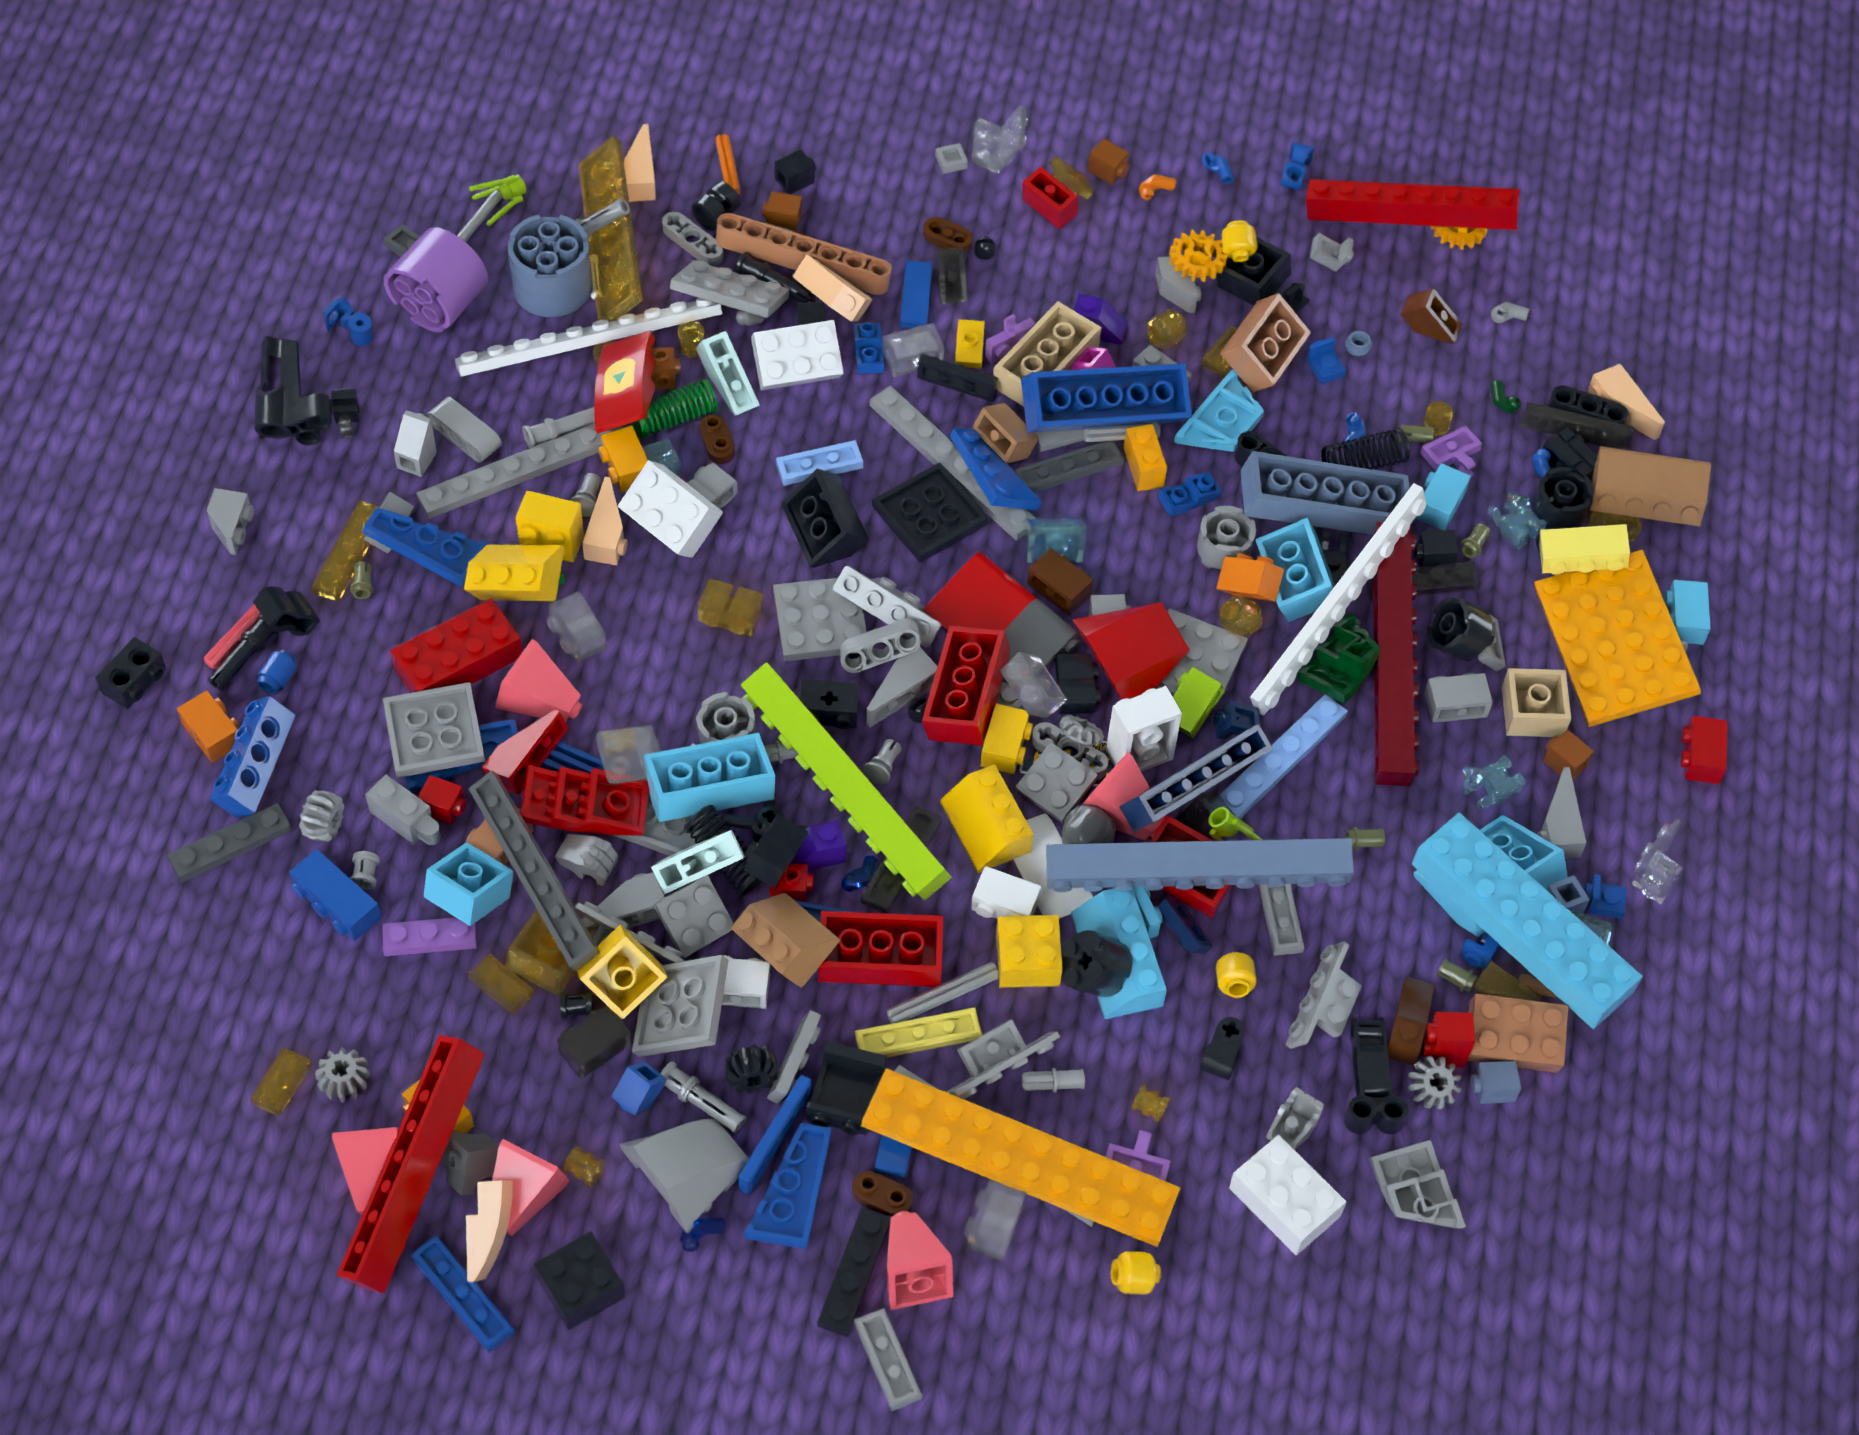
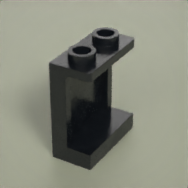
M826 1041L822 1065L811 1100L806 1106V1120L818 1126L839 1128L849 1135L863 1134L867 1136L868 1129L862 1127L861 1123L886 1069L887 1056Z

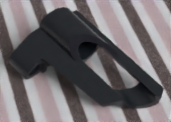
M265 336L261 352V383L257 387L255 394L254 429L259 434V438L282 439L293 435L296 441L302 445H315L321 440V430L328 429L332 424V402L328 395L322 393L311 394L301 398L298 342ZM270 356L281 358L280 385L272 390H269Z

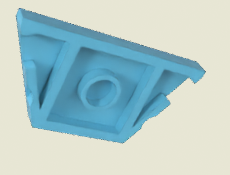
M1232 369L1178 431L1174 442L1182 445L1234 452L1238 436L1243 432L1252 431L1263 418L1264 410L1252 398V393L1247 386L1243 388L1237 379L1238 374Z

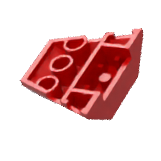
M1162 602L1072 620L1113 686L1119 701L1125 698L1137 697L1149 689L1156 688L1190 652L1189 647Z

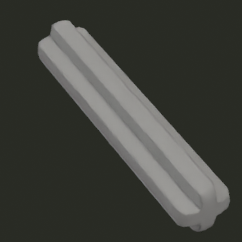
M1158 423L1087 427L1083 429V440L1085 442L1125 440L1126 428L1153 424L1157 438L1160 437L1161 431Z

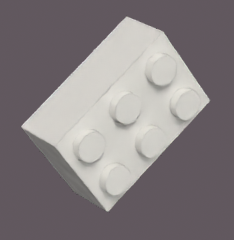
M834 320L754 332L751 337L760 391L840 378L844 374Z
M649 460L617 506L675 553L693 558L723 514V511L667 467Z
M1166 686L1158 689H1149L1142 695L1131 699H1122L1113 705L1106 753L1114 767L1127 752L1133 756L1141 772L1173 760L1182 712Z
M1277 1135L1233 1173L1229 1189L1296 1256L1341 1217L1346 1201L1280 1135Z

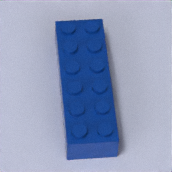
M1186 363L1031 372L1021 379L1027 433L1083 430L1087 427L1147 423L1174 424L1181 423L1192 417Z

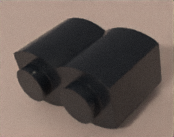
M265 587L253 601L269 628L274 631L283 632L289 630L293 635L304 636L308 635L320 622L305 596L298 591L285 592L280 587Z
M1057 654L1055 676L1059 713H1094L1096 704L1101 702L1100 687H1095L1094 680L1098 679L1097 662L1092 661L1091 654Z

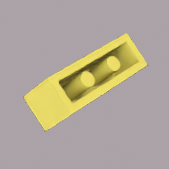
M1627 524L1540 530L1539 548L1542 573L1562 574L1572 571L1586 573L1603 569L1616 571L1628 568L1630 548Z

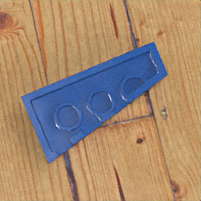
M376 507L362 529V533L460 587H463L465 584L468 563L490 543L482 539L479 542L467 539L465 534L456 531L454 534L438 530L439 526L430 523L422 525L413 522L411 517Z
M515 719L478 725L485 762L499 744L518 733ZM485 762L405 776L407 790L412 794L421 791L429 775L447 780L484 765Z

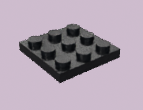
M940 462L872 499V507L919 562L928 559L988 525L986 514Z

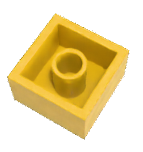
M526 490L515 517L519 545L564 546L562 561L574 563L584 538L581 503Z
M998 916L996 945L999 988L1060 986L1062 956L1059 916Z
M621 924L597 946L600 953L577 970L580 980L622 1020L668 978L663 965Z

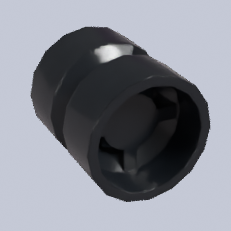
M718 181L707 190L706 194L698 198L691 208L695 219L708 230H716L718 217L724 213L733 214L740 207L741 201L737 192L729 184Z

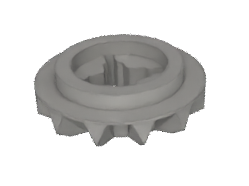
M1066 715L1062 717L1059 723L1066 736L1084 745H1100L1105 737L1103 731L1096 727L1094 723L1088 722L1087 719H1081L1079 716Z

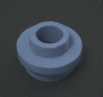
M1355 331L1347 337L1345 348L1354 356H1365L1371 351L1372 341L1367 333Z

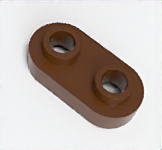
M932 217L925 221L923 236L928 242L956 254H963L971 249L973 236L968 229L940 217Z
M718 415L705 416L700 421L699 431L708 457L714 463L726 464L735 456V444L724 418Z
M863 1171L854 1178L852 1194L860 1204L889 1217H894L895 1214L902 1211H911L913 1196L906 1186L873 1171ZM870 1182L874 1186L871 1189H866L863 1187V1184ZM898 1195L902 1198V1201L894 1202L891 1198Z

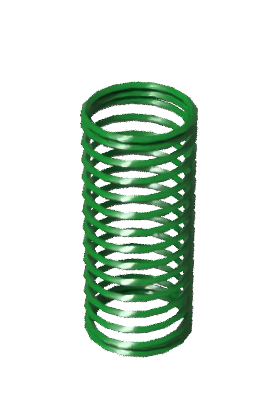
M703 379L700 382H695L694 385L689 384L688 387L684 386L683 389L678 388L677 391L673 390L671 393L667 392L666 395L661 394L660 397L656 396L655 399H651L654 402L655 410L650 403L647 415L652 428L647 415L646 418L639 420L640 426L638 421L632 423L639 437L644 439V437L650 436V432L654 435L656 430L661 432V427L664 430L667 429V426L672 429L673 424L678 426V421L683 424L684 420L689 422L690 418L694 420L695 415L700 418L701 414L706 416L707 412L710 414L716 412L718 409L717 399L710 383ZM705 387L707 388L708 393H709V395H710V398H711V401H712V405H711L710 400H709V397H708V395H707V393H706ZM673 393L677 394V400L673 396ZM697 394H698V396H699V398H700V401H701V403H702L703 410H702V408H701V406H700V404H699ZM692 398H693V400H694V402H695V404H696L698 413H697L696 410H695V407H694L693 402H692ZM686 399H687V401H688V403H689V406H690V408H691L692 415H691V413H690V411H689V408H688ZM680 400H681V402H682V404H683V407H684V409H685L686 416H685V414H684V412H683V409H682ZM675 404H676V406H677V408H678V411H679V413H680V417H679V415H678V413H677ZM669 405H670V407H671V409H672V412H673V414H674L675 421H674V419H673V417H672V414H671ZM664 409H665V411H666V413H667L669 422H668V420H667V418H666ZM658 410H659V412H660V414H661L663 423H662V421H661V419H660ZM653 414H654V416H655V418H656L658 427H657V425H656V423H655Z

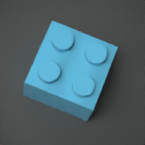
M466 842L427 869L423 897L471 926L510 898L513 870Z

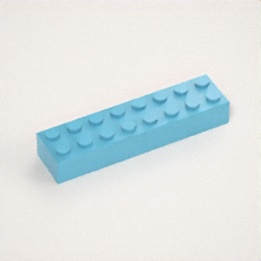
M1460 812L1418 847L1412 865L1562 1002L1568 1005L1593 1030L1634 993L1643 976Z

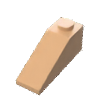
M648 124L642 125L621 165L622 176H617L618 191L624 192L626 202L656 200Z
M808 254L792 276L829 307L851 322H858L873 300Z
M1621 364L1593 374L1588 388L1590 394L1623 405L1628 411L1625 424L1653 440L1659 438L1665 421Z
M604 477L582 543L585 560L617 566L620 555L624 556L626 553L627 539H624L623 526L610 477Z

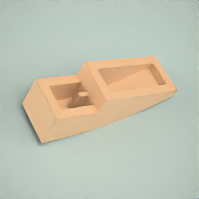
M513 1180L477 1182L478 1214L466 1215L468 1282L484 1280L496 1261L509 1224L513 1198Z

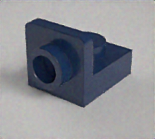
M1233 701L1227 702L1214 715L1213 723L1216 730V738L1224 739L1230 732L1239 734L1256 724H1259L1261 727L1259 708Z

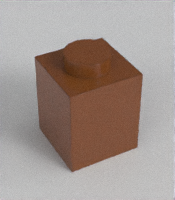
M1104 138L1089 153L1087 171L1113 185L1119 178H1124L1129 170V152Z
M771 191L769 201H764L762 208V217H766V223L794 231L798 230L802 216V196Z
M1567 729L1560 737L1555 735L1546 744L1545 749L1547 752L1543 762L1560 776L1564 767H1570L1572 780H1574L1588 767L1594 750Z

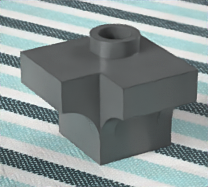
M454 1129L441 1160L448 1167L446 1182L461 1196L473 1194L477 1182L493 1176L499 1145L486 1133L465 1134Z

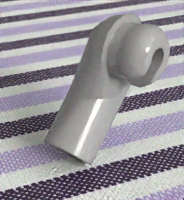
M1504 302L1493 308L1491 317L1497 323L1505 322L1511 318L1526 321L1530 308Z
M742 310L738 311L736 315L737 322L740 325L746 324L747 326L761 324L765 318Z

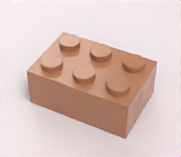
M1277 293L1256 302L1220 354L1252 392H1256L1276 384L1311 332L1282 296Z
M1475 994L1469 1001L1468 1013H1473L1476 1042L1467 1062L1516 1061L1517 1068L1557 1073L1564 1067L1568 1005Z

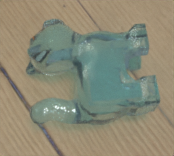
M1508 492V500L1504 507L1510 513L1502 516L1500 510L1494 506H1489L1487 513L1493 517L1500 533L1510 540L1517 549H1520L1528 543L1525 538L1529 535L1532 540H1535L1536 536L1540 534V530L1545 529L1547 522L1540 520L1534 511L1529 508L1530 499L1527 496Z
M1504 754L1497 762L1490 763L1482 769L1471 766L1466 767L1463 770L1461 782L1464 786V795L1478 790L1481 786L1485 788L1489 796L1482 797L1477 803L1479 809H1484L1486 806L1504 803L1509 800L1512 795L1519 793L1524 788L1526 780L1520 773L1515 774L1512 778L1508 777L1507 769L1511 767V761Z

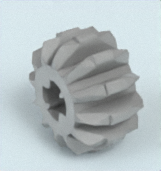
M315 790L307 797L306 804L302 806L303 811L300 815L301 822L299 827L302 829V835L309 839L330 842L337 835L338 828L341 827L345 806L342 797L331 792Z
M341 1047L339 1054L336 1055L329 1050V1059H319L320 1069L315 1070L316 1080L319 1081L317 1084L319 1090L326 1092L327 1098L330 1100L337 1095L343 1103L346 1095H351V1097L356 1099L358 1096L356 1090H366L367 1084L365 1080L370 1079L366 1059L359 1057L355 1049L347 1054L346 1049Z
M1432 1056L1425 1057L1424 1063L1419 1061L1414 1064L1417 1072H1410L1408 1074L1410 1079L1415 1080V1084L1409 1085L1408 1090H1417L1418 1093L1413 1099L1415 1102H1420L1424 1099V1108L1429 1109L1435 1105L1437 1109H1442L1445 1102L1448 1104L1455 1102L1452 1093H1460L1461 1091L1459 1086L1454 1085L1455 1081L1461 1080V1076L1451 1074L1455 1070L1456 1065L1452 1063L1445 1066L1446 1061L1444 1057H1438L1436 1061ZM1438 1079L1439 1086L1431 1087L1430 1080Z

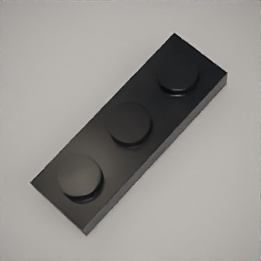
M921 354L918 360V379L993 402L997 395L998 378L988 373H981L966 368L963 365H956Z

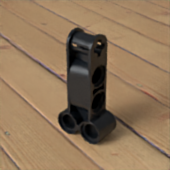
M1352 1017L1350 1037L1356 1097L1352 1098L1348 1105L1344 1118L1345 1126L1352 1133L1364 1134L1370 1130L1372 1124H1376L1377 1128L1383 1133L1396 1134L1403 1127L1408 1113V1106L1402 1098L1392 1095L1384 1017H1380L1379 1020H1357L1356 1017ZM1354 1112H1362L1366 1117H1358ZM1385 1112H1392L1396 1114L1397 1118L1389 1117Z

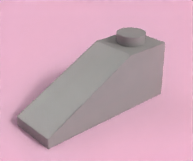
M921 647L913 653L899 657L893 664L867 707L866 724L869 727L874 726L903 708L914 698L920 697L931 690L938 666Z
M1570 767L1563 768L1543 827L1538 832L1540 837L1563 849L1565 859L1580 858L1586 846Z
M654 872L649 874L642 873L625 881L597 907L601 909V915L608 919L615 916L628 924L627 929L660 919L653 904L665 897ZM584 917L582 922L593 938L599 925Z

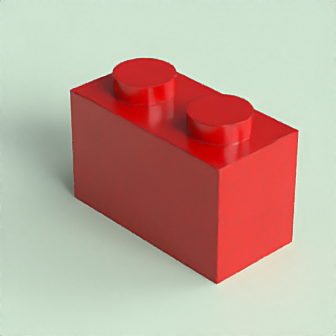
M1041 166L1022 182L1023 200L1058 229H1062L1078 215V196Z
M1693 715L1688 726H1683L1681 743H1685V750L1681 754L1680 767L1685 768L1684 779L1720 784L1727 770V720Z
M1436 1012L1432 1023L1427 1024L1426 1037L1423 1038L1421 1046L1422 1055L1432 1056L1435 1061L1438 1057H1444L1446 1061L1445 1066L1453 1063L1456 1065L1455 1068H1465L1476 1042L1473 1013Z

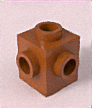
M652 348L650 354L655 361V366L651 379L656 386L655 390L677 389L676 374H681L680 358H674V348Z

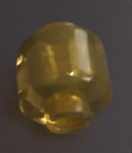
M1164 310L1152 317L1148 322L1147 337L1155 346L1163 349L1170 348L1186 336V320L1175 310Z
M1238 595L1233 596L1223 603L1220 608L1221 625L1230 632L1245 637L1256 632L1262 624L1263 617L1260 606L1247 598Z

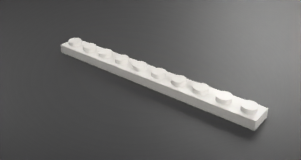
M699 297L696 298V301L690 303L675 302L669 308H650L645 310L644 314L635 316L633 314H625L618 317V320L610 322L599 320L589 327H570L566 332L560 334L553 332L545 333L535 340L520 339L515 341L514 345L505 347L494 345L489 347L487 351L480 353L475 351L465 352L461 354V357L455 358V363L462 377L637 335L649 330L654 331L721 315V304Z
M1416 484L1411 486L1251 695L1253 707L1259 708V714L1264 716L1270 708L1276 706L1280 694L1286 686L1289 687L1294 682L1296 673L1302 665H1306L1310 661L1313 651L1318 644L1323 643L1327 639L1331 627L1335 622H1339L1343 618L1350 602L1359 597L1366 581L1375 576L1382 560L1391 555L1398 539L1407 534L1414 518L1423 513L1426 507V499L1422 487Z

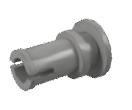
M587 473L584 476L581 489L570 500L581 503L582 516L585 517L592 516L597 501L596 494L602 482L601 478L594 473Z
M892 739L885 740L878 755L874 756L863 767L864 775L875 784L885 785L889 782L890 773L893 768L892 764L901 752L902 748L898 742L890 750L894 741Z

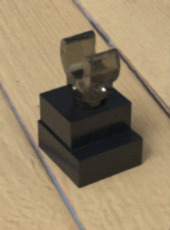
M331 390L335 423H339L341 438H353L352 422H359L360 413L357 390Z

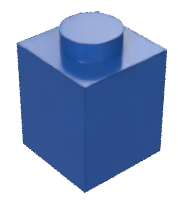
M642 1061L627 1067L611 1097L619 1103L622 1110L635 1116L651 1109L667 1079L646 1062Z

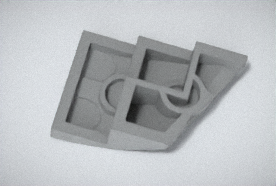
M1431 1140L1369 1158L1380 1189L1395 1217L1457 1229L1466 1227L1457 1199H1453L1444 1169H1440Z

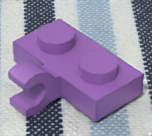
M1012 314L1004 319V331L986 339L985 357L991 364L1002 359L1036 324L1032 318L1016 324V316Z
M1464 426L1422 446L1420 454L1435 471H1437L1440 463L1447 466L1454 463L1457 470L1473 476L1474 473L1470 469L1475 467L1476 464L1469 456L1479 452L1482 443L1467 426Z
M1142 1130L1139 1131L1134 1150L1109 1143L1106 1157L1164 1181L1166 1180L1171 1162L1147 1154L1152 1133Z

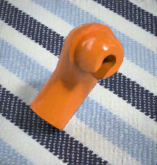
M1154 174L1140 184L1138 191L1142 199L1150 200L1154 196V192L1159 188L1173 191L1176 186V179Z

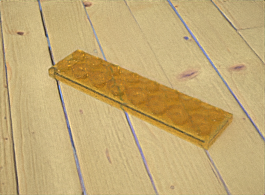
M612 136L578 164L585 219L620 198L624 199L630 208L622 144L620 139ZM631 210L629 214L597 230L588 240L594 290H596L595 300L598 321H617L618 317L623 316L643 301Z

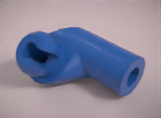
M1207 152L1202 156L1203 166L1207 170L1219 174L1223 184L1233 182L1234 176L1228 161L1224 157L1215 155L1212 152Z
M1356 412L1348 414L1346 417V427L1349 435L1342 441L1346 442L1347 440L1366 436L1365 424L1360 415Z
M1539 449L1532 457V464L1536 474L1541 479L1548 470L1552 469L1548 462L1551 454L1546 449Z

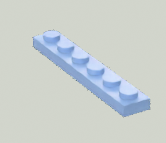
M1324 695L1271 745L1272 750L1259 757L1214 800L1213 807L1215 809L1226 807L1235 817L1241 819L1346 718L1348 711L1332 698Z

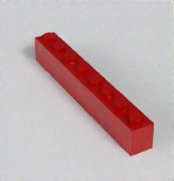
M1310 179L1306 195L1307 219L1517 230L1520 211V189Z
M443 1035L438 1036L398 1129L397 1137L393 1141L337 1272V1276L363 1289L381 1294L385 1293L413 1224L417 1219L426 1193L430 1188L434 1174L442 1160L450 1136L455 1129L458 1117L468 1098L474 1079L479 1072L485 1053L462 1039Z

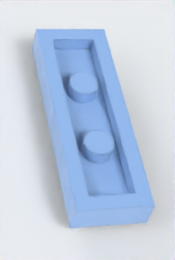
M856 440L778 457L776 458V466L783 486L803 482L817 468L833 474L863 468V460Z

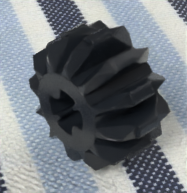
M753 1044L747 1048L742 1046V1049L739 1051H731V1056L725 1059L726 1079L730 1087L735 1088L736 1092H743L745 1090L748 1094L756 1090L761 1092V1089L764 1087H772V1082L778 1079L777 1058L774 1056L773 1051L768 1050L766 1045L757 1047L756 1044Z

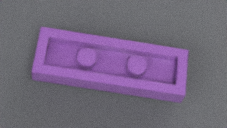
M455 917L382 924L384 956L477 948L476 922L469 926Z

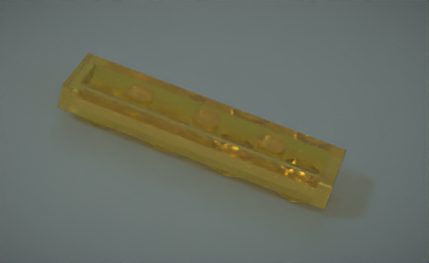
M359 500L312 585L314 594L340 601L354 575V565L361 562L371 544L364 540L363 526L376 507L380 508V506Z

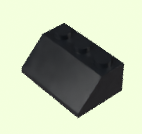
M817 468L781 502L806 560L812 568L851 557L869 540L839 475Z

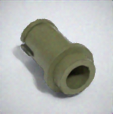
M1400 424V428L1405 433H1410L1406 434L1409 442H1423V445H1426L1433 441L1434 427H1429L1428 424H1425V426ZM1399 434V441L1402 442L1403 440Z
M1476 524L1468 538L1462 540L1461 552L1464 556L1474 558L1481 554L1483 544L1491 535V531L1486 525Z
M358 562L353 567L354 580L350 590L357 599H367L373 592V585L371 584L372 566L368 563L365 571L366 562Z
M1352 827V830L1346 831V838H1351L1353 850H1358L1359 847H1384L1385 833L1382 828L1358 830L1357 827Z
M1447 958L1443 961L1437 972V976L1460 987L1461 992L1467 991L1470 993L1478 980V976L1474 975L1473 970L1467 971L1450 962Z

